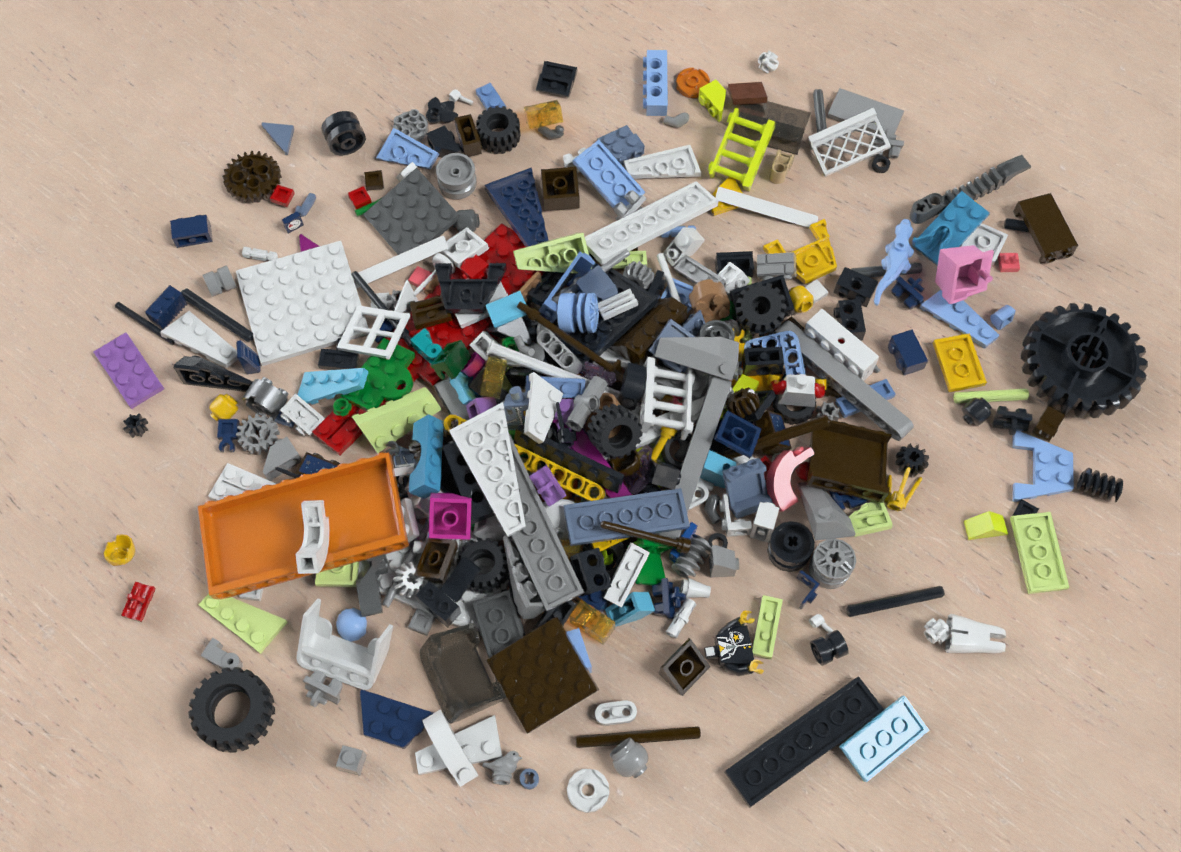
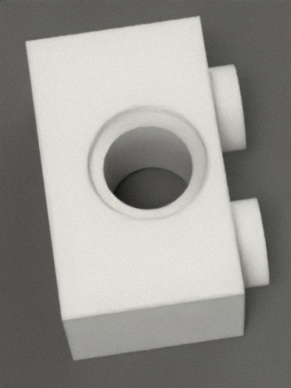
M760 502L750 538L769 543L779 507H775L774 504L769 502Z

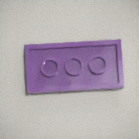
M127 332L93 351L131 409L164 390V387Z

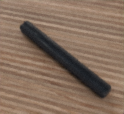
M188 288L181 291L187 302L246 342L254 339L253 332Z
M936 586L848 605L846 610L848 616L853 617L942 598L945 592L942 586Z

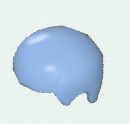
M355 608L345 609L338 615L336 628L342 639L350 642L357 641L366 634L367 619L362 617L360 610Z

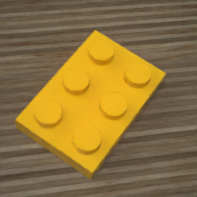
M970 333L935 339L932 344L949 392L986 385L987 381Z

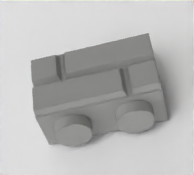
M794 252L757 255V276L762 281L784 275L785 281L792 280V277L797 276L796 255Z

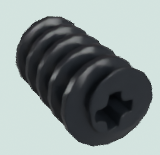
M1087 468L1081 473L1076 489L1079 490L1083 485L1084 492H1087L1090 488L1092 489V495L1100 491V498L1106 493L1107 500L1114 496L1116 503L1122 494L1123 479L1118 478L1116 480L1115 476L1111 475L1108 477L1107 473L1100 475L1098 470L1092 473V469Z

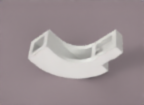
M324 500L303 501L301 507L304 522V539L300 550L295 554L298 574L319 573L324 566L328 553L329 517L325 516Z
M441 709L422 720L434 746L460 787L479 776Z

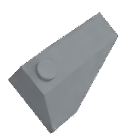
M663 337L659 340L654 356L732 381L738 363L739 342L723 337Z
M807 482L797 484L815 541L855 536L850 518L824 489L807 486Z
M505 535L503 540L517 611L523 619L535 618L546 610L512 535L509 537Z

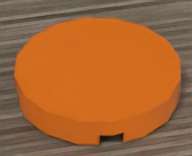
M686 68L678 74L676 88L681 95L687 98H698L699 89L710 83L708 74L701 69Z

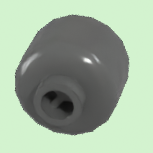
M473 209L457 211L460 217L453 224V227H457L458 232L466 227L472 232L479 228V214H476Z

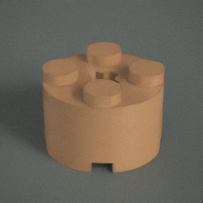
M707 279L695 284L693 291L689 294L694 314L701 310L705 323L712 320H720L729 315L730 301L721 282L718 281L717 283Z

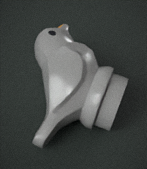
M510 751L506 756L492 763H483L482 766L493 771L492 778L494 784L509 785L512 773L516 770L517 763L522 757L516 751Z

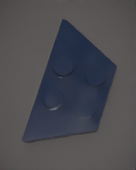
M361 689L360 691L364 736L405 749L416 736L424 731L425 726L422 720L433 714V712Z

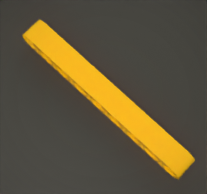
M449 415L444 420V427L449 431L452 429V421L458 420V425L467 420L457 415ZM515 444L520 456L524 453L528 455V461L524 463L526 470L535 473L538 471V464L545 462L554 477L557 471H563L564 477L558 481L561 487L590 501L602 500L604 498L605 490L602 486ZM580 479L582 485L579 489L575 490L572 486L573 481ZM597 487L600 494L597 498H592L590 491Z

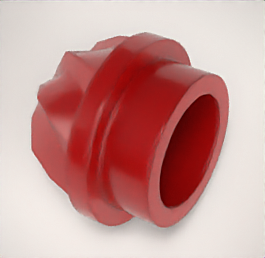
M808 461L799 464L796 468L798 477L807 481Z

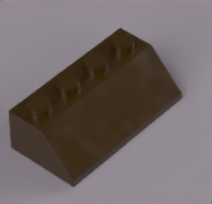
M673 297L658 299V303L610 346V349L629 362L642 366L647 358L653 355L648 350L668 321L672 319L682 326L687 320V306Z

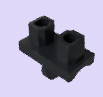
M999 406L992 425L995 428L1009 429V434L1015 435L1016 430L1028 431L1033 417L1032 414H1027L1026 409L1018 408L1015 412L1008 411L1006 406Z

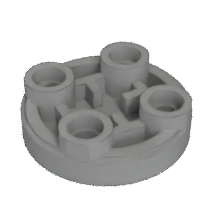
M417 109L404 112L393 120V128L416 141L422 140L426 133H428L427 119Z

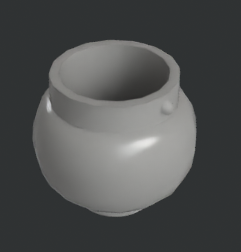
M628 738L620 743L610 753L614 768L623 777L633 776L637 778L647 769L648 753L642 745L637 742L635 743L632 738Z

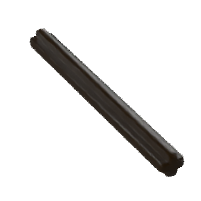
M823 415L759 437L754 451L830 426L829 418L827 415ZM731 448L717 452V454L730 460L742 456V454Z
M699 726L580 735L576 736V747L587 748L619 745L628 738H632L635 743L699 739L701 737V730Z

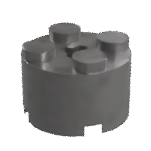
M263 377L261 380L255 379L243 396L242 401L247 400L246 406L259 415L267 414L275 420L280 413V409L284 407L288 400V393L284 389H278L273 386V382L266 377Z

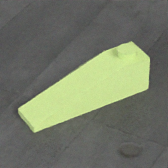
M574 233L513 251L517 269L564 273L579 252L589 255L584 233ZM572 269V271H571L570 273H578V272H576L575 270Z

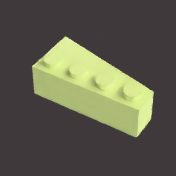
M424 387L406 394L396 401L386 402V405L376 409L375 407L367 410L368 412L361 415L356 414L352 418L376 452L379 453L388 447L386 444L389 441H396L413 429L414 422L428 414L433 416L442 409L433 395Z

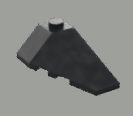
M196 355L191 357L184 356L173 367L185 385L247 392L253 381Z

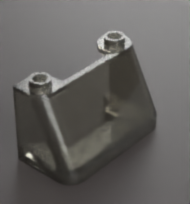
M474 623L430 635L420 649L421 662L442 712L450 724L500 703L506 698L501 684L497 681L491 683L476 649L481 640V634L476 629Z

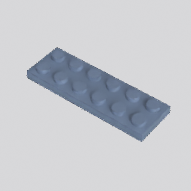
M681 488L563 506L570 546L633 537L602 529L600 527L602 521L654 534L688 529L690 527Z

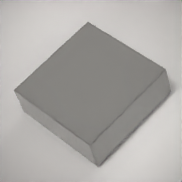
M416 609L408 628L428 636L436 618L432 614Z

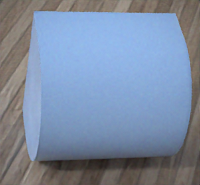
M1010 305L1003 306L990 316L991 323L998 330H1001L1013 321L1016 310Z

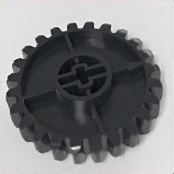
M1070 303L1066 309L1062 306H1057L1052 312L1043 313L1039 320L1032 324L1028 334L1025 336L1022 342L1024 348L1020 353L1021 360L1025 362L1022 366V371L1026 375H1031L1027 381L1029 386L1039 387L1035 395L1038 398L1047 396L1049 398L1047 405L1055 407L1057 404L1061 405L1062 413L1067 415L1072 409L1077 418H1083L1087 412L1092 418H1099L1102 413L1109 416L1114 414L1117 409L1125 408L1141 391V385L1146 380L1147 375L1144 371L1148 367V361L1142 358L1146 353V349L1142 345H1136L1140 340V336L1136 333L1130 334L1128 331L1131 325L1128 322L1120 324L1118 322L1120 318L1118 314L1113 313L1110 317L1107 316L1106 308L1100 306L1097 311H1093L1092 305L1085 303L1081 309L1075 303ZM1085 354L1087 358L1082 366L1080 362Z

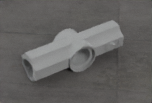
M593 376L584 393L575 397L574 409L566 422L569 428L574 431H581L590 414L595 413L599 409V399L608 385L604 379H601L599 376Z

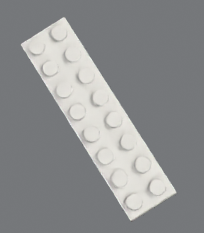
M696 181L586 236L585 241L588 252L603 265L624 250L631 251L717 207L718 200Z

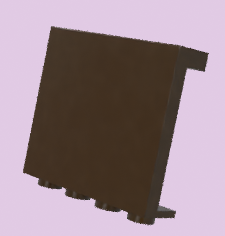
M830 419V426L811 432L810 447L815 454L809 457L807 486L883 503L889 495L890 488L886 486L887 447L892 434Z

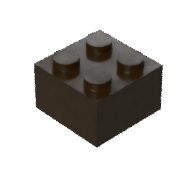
M576 166L541 169L544 211L580 208Z

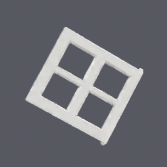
M357 306L337 348L341 351L381 357L388 360L391 358L410 318V314ZM363 314L377 317L371 329L357 326ZM385 318L400 320L394 333L380 330ZM354 331L368 334L363 346L348 344ZM377 335L391 338L386 350L371 348Z

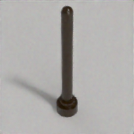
M608 521L600 523L602 529L672 546L679 553L687 554L691 547V540L681 536L680 538L673 539Z

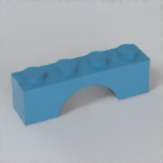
M429 414L414 422L412 440L420 443L421 457L417 467L410 474L409 493L423 499L430 497L431 493L440 492L444 421Z

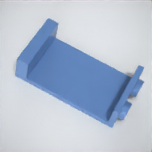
M582 252L578 253L539 310L541 316L554 323L558 317V304L551 299L572 269L582 276L590 271L595 263L591 256Z

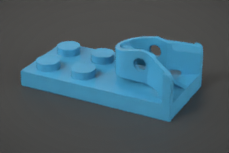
M961 191L918 238H913L912 246L938 266L940 249L960 247L989 216L990 212Z

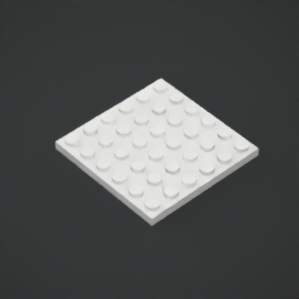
M341 241L236 270L262 366L336 345L338 338H342L357 306H361ZM363 314L357 326L368 328L365 315ZM354 331L350 340L363 337L368 334Z

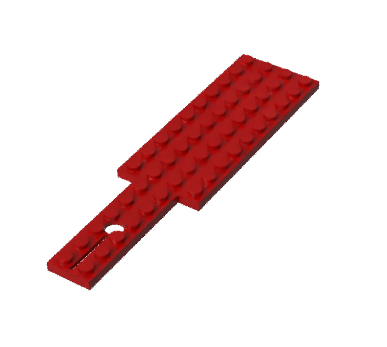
M503 223L484 240L488 244L489 249L479 257L488 265L489 263H506L507 270L501 283L508 296L518 292L537 272L536 270L517 269L513 251L525 248V245L515 231ZM455 268L451 279H462L460 268ZM538 271V272H540V273H541V276H542L546 271ZM440 285L425 299L440 296ZM410 312V318L405 327L413 338L424 328L416 330L412 312ZM451 313L452 321L426 327L425 329L430 333L432 342L440 345L442 350L446 344L462 340L467 350L471 348L470 344L483 331L485 332L486 328L492 326L493 323L491 318L487 317L461 328L455 314ZM399 339L398 345L413 351L416 355L407 368L413 378V382L418 377H421L433 386L440 379L434 368H431V364L413 347H409L404 339ZM400 384L397 389H404L406 384ZM383 400L379 407L386 405V402L389 401ZM351 404L352 409L348 415L337 416L332 411L312 431L317 439L339 456L363 434L352 416L356 414L361 415L367 411Z

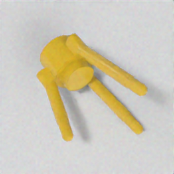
M907 467L899 490L894 491L893 494H891L892 476L888 475L887 486L890 488L885 502L891 510L902 511V508L905 509L908 501L922 481V477H919L906 498H904L903 490L909 476L910 467Z

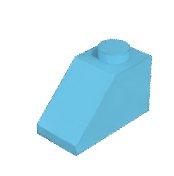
M632 592L627 596L622 607L612 604L605 611L611 628L640 620L654 612L655 609L649 592Z

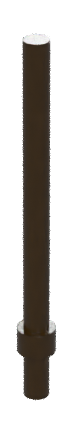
M521 301L518 303L517 308L527 314L530 320L533 322L537 321L608 372L612 371L614 368L612 364L541 316L538 310L535 308L531 309Z

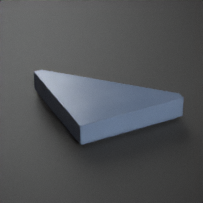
M262 122L263 129L266 130L285 155H288L294 126Z

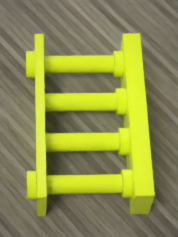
M735 108L734 112H730L728 116V127L714 162L711 161L708 171L710 178H714L717 172L741 181L743 190L750 191L775 129V121L768 119L767 124L761 125L738 117L739 109ZM735 123L759 131L762 134L760 141H753L733 134L732 131ZM732 140L754 148L755 154L753 157L748 158L725 148L728 141ZM722 156L747 164V167H749L747 174H741L719 166Z

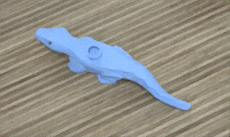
M903 219L896 226V238L885 247L888 255L881 260V264L886 273L876 289L874 298L876 306L879 305L883 291L901 273L905 274L911 268L908 258L914 254V250L908 242L913 232L909 219Z

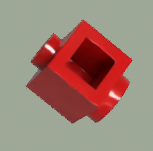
M477 254L472 258L465 259L460 267L462 279H487L489 265Z

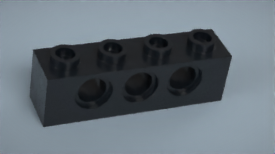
M453 442L442 446L460 496L473 498L475 495H481L483 497L480 503L471 502V524L494 516V512L477 481L473 484L465 482L467 477L474 476L468 465L460 466L458 464V461L464 457L456 443Z

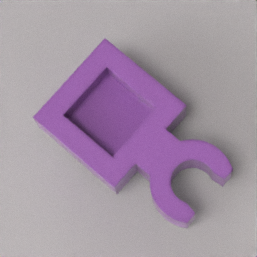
M561 399L560 401L563 423L566 426L567 419L574 409L573 399ZM557 411L555 413L554 420H558ZM559 422L557 425V431L560 429Z

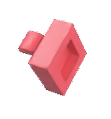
M999 253L998 263L1000 272H1018L1020 270L1018 253Z

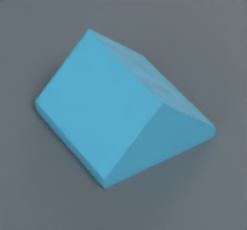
M521 291L485 305L495 328L527 315L517 308L520 301L526 304Z

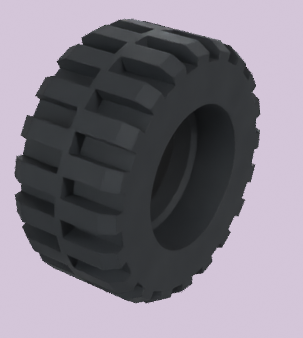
M227 667L222 668V673L217 671L210 673L211 678L208 680L204 678L200 682L203 685L200 688H195L193 692L195 698L190 699L189 706L192 708V710L188 711L189 718L192 720V729L197 732L196 735L201 740L218 751L224 752L227 750L230 753H236L237 749L242 751L249 749L248 745L251 743L255 746L260 742L258 738L261 735L264 737L267 735L268 731L266 728L267 726H272L274 721L271 716L275 714V707L273 706L275 701L270 693V689L253 672L247 669L243 671L240 667H234L233 670ZM234 692L247 694L250 698V710L246 718L240 724L231 728L218 726L215 722V710L221 699Z

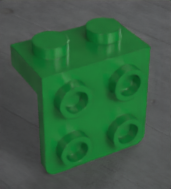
M637 538V541L633 542V544L650 553L635 583L641 585L662 583L661 579L666 577L660 554L673 547Z

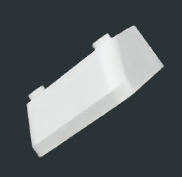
M317 599L302 618L297 651L298 664L313 672L319 670L327 677L337 679L359 689H370L375 683L389 651L393 625L389 624L380 638L372 639L368 644V648L332 635L331 623L319 616L321 599Z

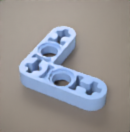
M784 331L751 339L744 345V349L752 348V345L760 347V342H762V347L765 348L767 342L773 339L776 342L775 347H782L786 376L789 374L795 375L794 369L790 367H796L798 374H805L799 338L792 331ZM789 335L794 338L791 340V346L793 348L796 347V349H790L789 344L785 342ZM791 353H796L798 356L797 361L794 363L788 361V356Z

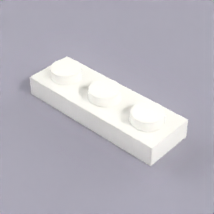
M630 543L610 581L611 587L606 589L602 598L622 607L650 552Z

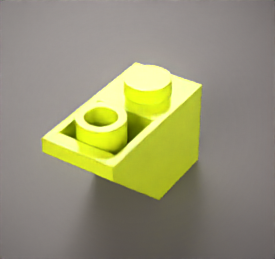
M715 79L699 89L698 100L702 106L706 107L713 118L718 122L722 120L726 90Z

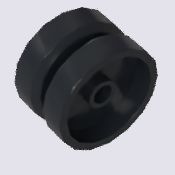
M339 111L327 117L322 123L321 130L323 136L327 141L330 151L335 155L352 154L365 144V133L353 112Z
M789 521L780 524L773 531L768 543L767 553L769 560L782 571L793 572L800 570L806 566L814 551L815 541L813 534L808 527L799 522Z

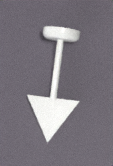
M437 253L433 256L432 263L434 267L435 263H451L453 267L452 274L455 272L453 263L445 255ZM436 269L415 291H413L409 281L406 280L396 304L395 312L402 313L411 310L409 302L418 301L416 295L437 275Z

